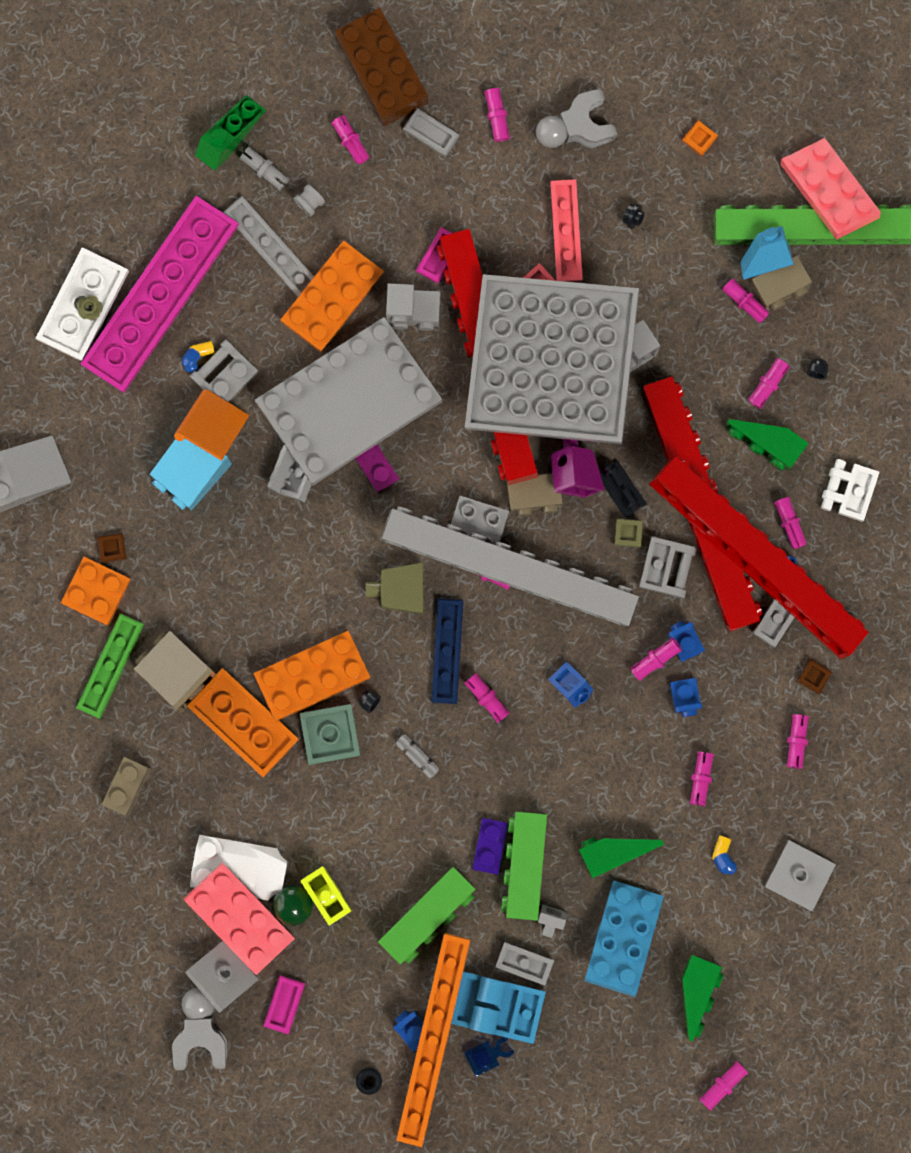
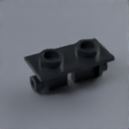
M619 461L607 466L600 473L605 489L625 518L647 505Z

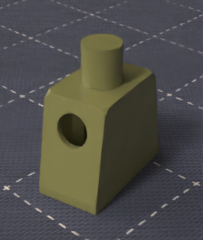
M423 563L381 570V582H366V598L381 597L382 609L424 615Z

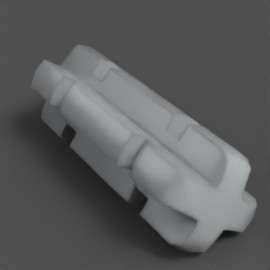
M402 735L396 741V745L402 751L404 750L405 754L419 768H422L429 778L434 777L438 773L439 767L433 761L430 762V758L416 744L413 745L411 743L412 740L407 735Z

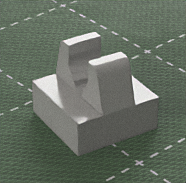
M542 905L538 923L545 924L542 935L552 938L555 928L563 930L568 912Z

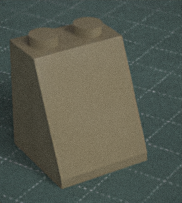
M171 631L167 634L163 632L153 642L155 647L149 653L145 651L135 661L137 666L134 670L177 711L183 713L187 709V705L216 676V673Z

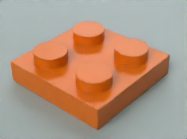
M83 557L61 604L109 626L131 579Z

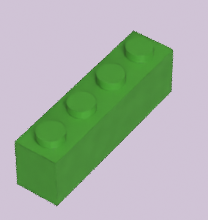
M515 812V817L509 818L508 833H513V843H507L506 859H511L510 870H505L504 885L509 886L508 896L502 897L501 912H506V918L538 921L547 814Z
M452 867L378 943L400 965L404 961L409 964L419 954L416 949L423 942L428 945L438 935L435 930L441 924L446 927L457 916L453 911L460 904L465 908L475 898L472 894L475 888Z

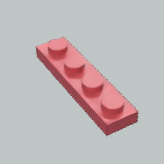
M576 179L551 181L556 281L582 282Z

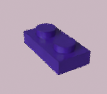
M482 818L472 870L498 875L508 823Z

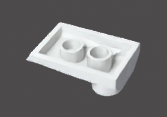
M199 835L191 872L190 887L195 888L223 862L257 899L269 900L283 889L287 861L281 856L278 848Z

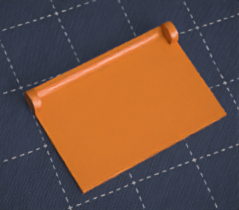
M204 389L177 429L174 438L177 441H183L185 438L222 461L250 415L211 391Z

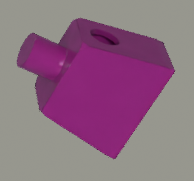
M561 439L563 449L553 453L551 456L555 493L585 498L603 491L604 485L594 452L590 449L580 448L578 440Z

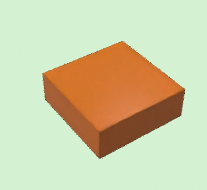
M698 120L682 139V142L702 157L718 138V135Z

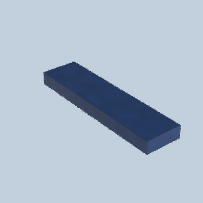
M437 600L431 703L457 704L464 600Z

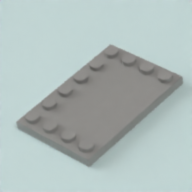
M383 317L255 399V403L313 486L442 403V398L388 321Z

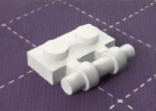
M836 459L834 468L830 469L828 475L830 481L827 490L823 491L821 497L823 499L821 509L831 511L833 502L841 504L838 514L863 522L879 471L854 464L851 473L844 471L846 461ZM840 480L848 482L844 495L837 493Z

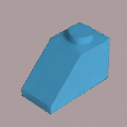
M783 226L768 228L756 235L740 261L744 280L793 265L792 252Z

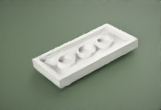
M81 248L36 339L82 362L90 350L129 270L87 249ZM88 295L96 296L103 305V310L99 317L92 321L83 319L78 314L79 308L77 304L79 300L86 298ZM88 306L87 309L91 310L92 306Z

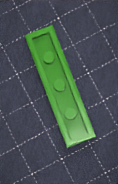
M123 614L119 615L77 704V709L101 719L144 627L143 623Z

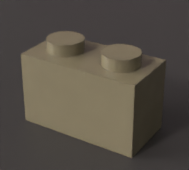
M798 256L793 257V265L761 274L750 282V286L759 303L766 309L771 308L772 311L783 307L786 304L785 300L792 296L798 299L809 292L807 289L812 284Z
M553 474L538 475V478L512 485L507 483L511 513H516L517 517L530 516L532 511L542 510L543 514L558 512L557 508L562 507V495L554 491Z
M124 757L102 805L124 816H130L151 768Z

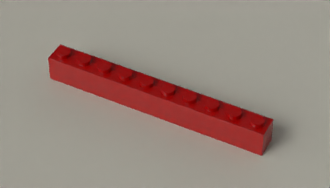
M470 229L441 236L442 245L437 246L441 261L446 260L448 269L444 270L447 285L453 284L455 293L450 294L454 309H460L462 317L457 318L461 334L465 332L467 334L468 342L464 343V347L469 358L473 357L483 275ZM494 432L495 440H492L491 444L494 455L500 454L502 464L497 465L501 481L507 479L508 485L538 478L527 435Z
M672 376L643 386L642 393L667 462L675 456L685 460L690 465L691 470L698 476L705 478L709 482L710 487L718 493L714 478L709 479L707 469H710L705 454L701 455L698 445H701L698 432L691 429L689 421H692L688 406L684 407L680 397L684 395L680 383H675ZM689 522L728 633L758 623L762 610L759 602L753 601L750 592L754 589L750 577H745L742 569Z
M675 456L665 464L649 483L655 491L839 659L850 656L869 632L864 628L863 623L859 619L847 613L842 603L832 599L821 584L812 581L801 566L789 560L784 550L775 547L763 531L754 528L743 513L736 511L730 506L728 499L721 494H717L705 478L698 476L691 470L690 465L685 460Z

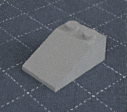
M53 436L0 451V513L72 483Z

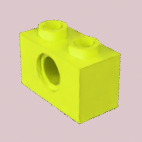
M322 866L301 880V883L329 926L353 911L325 866Z

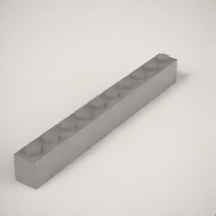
M398 506L397 510L392 509L389 512L380 538L381 541L624 627L629 626L639 598V596L632 594L633 589L621 585L618 586V589L608 586V580L596 576L591 580L584 577L585 573L574 568H570L569 571L560 569V563L545 559V562L535 560L536 555L521 550L520 554L510 551L511 546L501 542H496V545L487 543L486 537L476 533H472L470 537L462 534V529L457 526L447 524L446 528L437 525L438 520L425 515L422 516V519L412 516L413 511Z

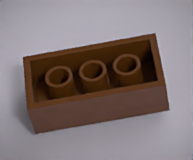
M381 8L335 30L336 40L383 127L415 111L416 108L419 109L428 104V94Z

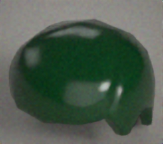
M295 885L283 888L274 897L272 911L275 917L285 925L296 926L303 924L312 913V898L304 888Z

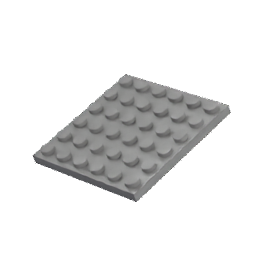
M483 274L465 429L622 444L639 288Z

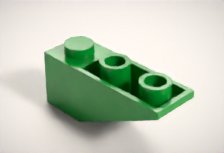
M246 95L200 138L195 156L215 171L230 157L266 112V109Z
M729 419L725 425L729 429L727 431L729 435L738 441L742 438L750 444L748 448L759 456L762 454L766 455L771 459L769 463L779 471L783 469L789 471L809 444L785 427Z
M691 954L681 977L687 1039L693 1042L695 1037L699 1038L705 1025V1023L701 1022L704 1012H710L714 1002L711 994L714 987H720L724 973L720 972L721 966Z

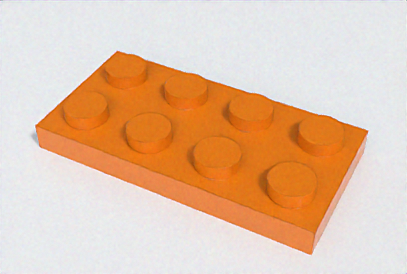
M343 240L280 319V322L322 353L382 277L384 271Z
M349 631L253 673L275 722L370 679V675Z
M223 668L187 705L194 714L263 778L300 740L280 721L275 722L271 712Z

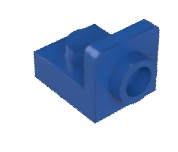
M684 620L671 626L672 631L667 634L669 640L673 637L681 646L682 651L677 654L681 663L705 651L693 628V622L686 624Z
M568 662L564 663L548 679L574 708L586 702L593 692L589 683Z
M696 678L670 682L675 714L681 713L682 717L697 715V710L702 709V703H700Z
M405 1010L394 1019L397 1024L393 1028L412 1052L418 1049L424 1022L415 1010L411 1013Z

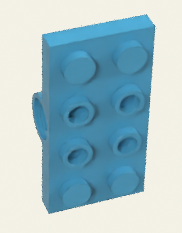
M613 880L595 938L594 948L584 979L585 982L632 997L637 995L664 896Z
M463 972L451 1024L534 1044L546 991Z

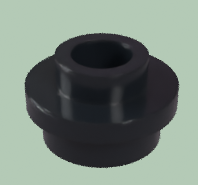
M630 204L627 207L623 216V223L627 224L628 228L634 229L635 226L641 225L645 215L642 211V205Z
M364 1068L356 1077V1086L363 1094H375L382 1086V1076L374 1068ZM365 1077H373L374 1084L372 1086L365 1085Z

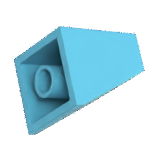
M185 438L183 441L175 439L150 475L155 479L152 484L162 493L166 490L174 496L171 500L182 510L187 507L192 511L232 463L226 455L221 461Z

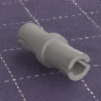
M250 146L244 152L251 156L252 160L244 154L241 155V161L256 171V175L260 179L262 177L265 178L279 191L284 188V185L277 178L286 184L288 183L289 177L275 168L271 160H265Z

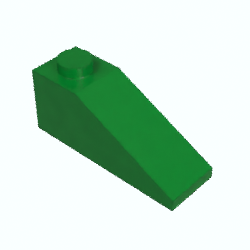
M594 836L582 842L583 848L578 851L593 879L663 846L664 843L662 840L603 838L597 841Z

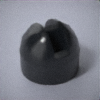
M816 358L809 363L806 374L809 377L824 380L827 378L828 364L825 360Z
M365 690L359 696V705L366 712L371 713L380 702L381 696L374 691Z

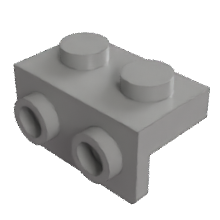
M283 445L274 471L270 476L268 488L280 495L305 502L312 484L285 445Z

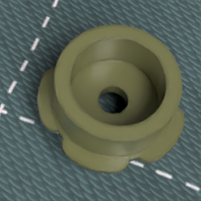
M93 295L81 298L77 304L79 316L90 321L97 319L103 310L102 303ZM92 306V309L88 310L87 307Z

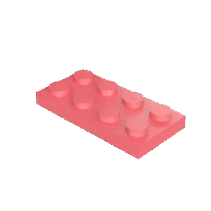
M825 138L781 159V166L836 240L880 218V210Z
M223 862L183 898L255 975L295 939Z

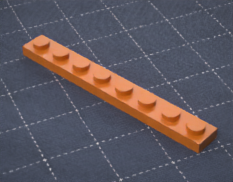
M449 933L444 934L396 1141L422 1147L424 1144L471 939Z

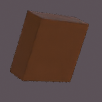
M123 533L97 537L100 563L127 560Z
M809 659L796 682L819 695L833 672Z

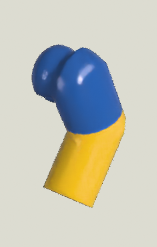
M212 341L189 347L182 357V365H184L186 372H194L198 369L197 361L201 356L215 353Z
M719 835L712 859L721 873L732 875L737 870V864L732 862L727 853L731 839Z

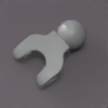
M597 89L581 93L574 99L570 109L562 112L560 117L547 116L541 119L535 130L536 137L541 145L547 148H556L566 141V144L578 142L584 147L595 148L614 141L618 136L614 125L599 126L589 118V112L603 104L605 99L603 91Z
M198 987L186 992L182 998V1010L187 1017L184 1020V1029L177 1035L172 1044L174 1069L176 1071L184 1070L188 1064L189 1051L198 1046L206 1048L211 1053L213 1066L216 1069H225L227 1064V1038L214 1025L212 1013L215 1007Z

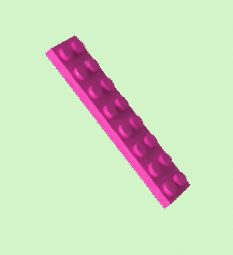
M195 196L82 360L81 366L122 393H125L233 236L239 223L198 196Z

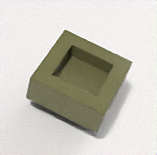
M617 519L614 546L640 548L643 521Z

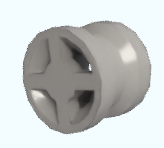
M309 184L304 187V192L301 195H296L293 198L295 203L310 217L315 214V209L318 206L325 204L323 197Z

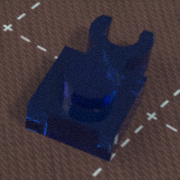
M507 1037L498 1039L493 1047L486 1041L464 1052L475 1077L499 1066L498 1057L507 1058L514 1054L513 1049L503 1052L500 1048L503 1042L508 1041Z

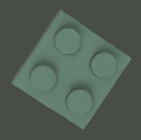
M352 704L300 713L309 765L361 756Z

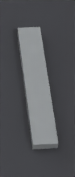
M241 196L223 213L239 223L237 230L292 292L299 297L314 278L313 274L244 197Z

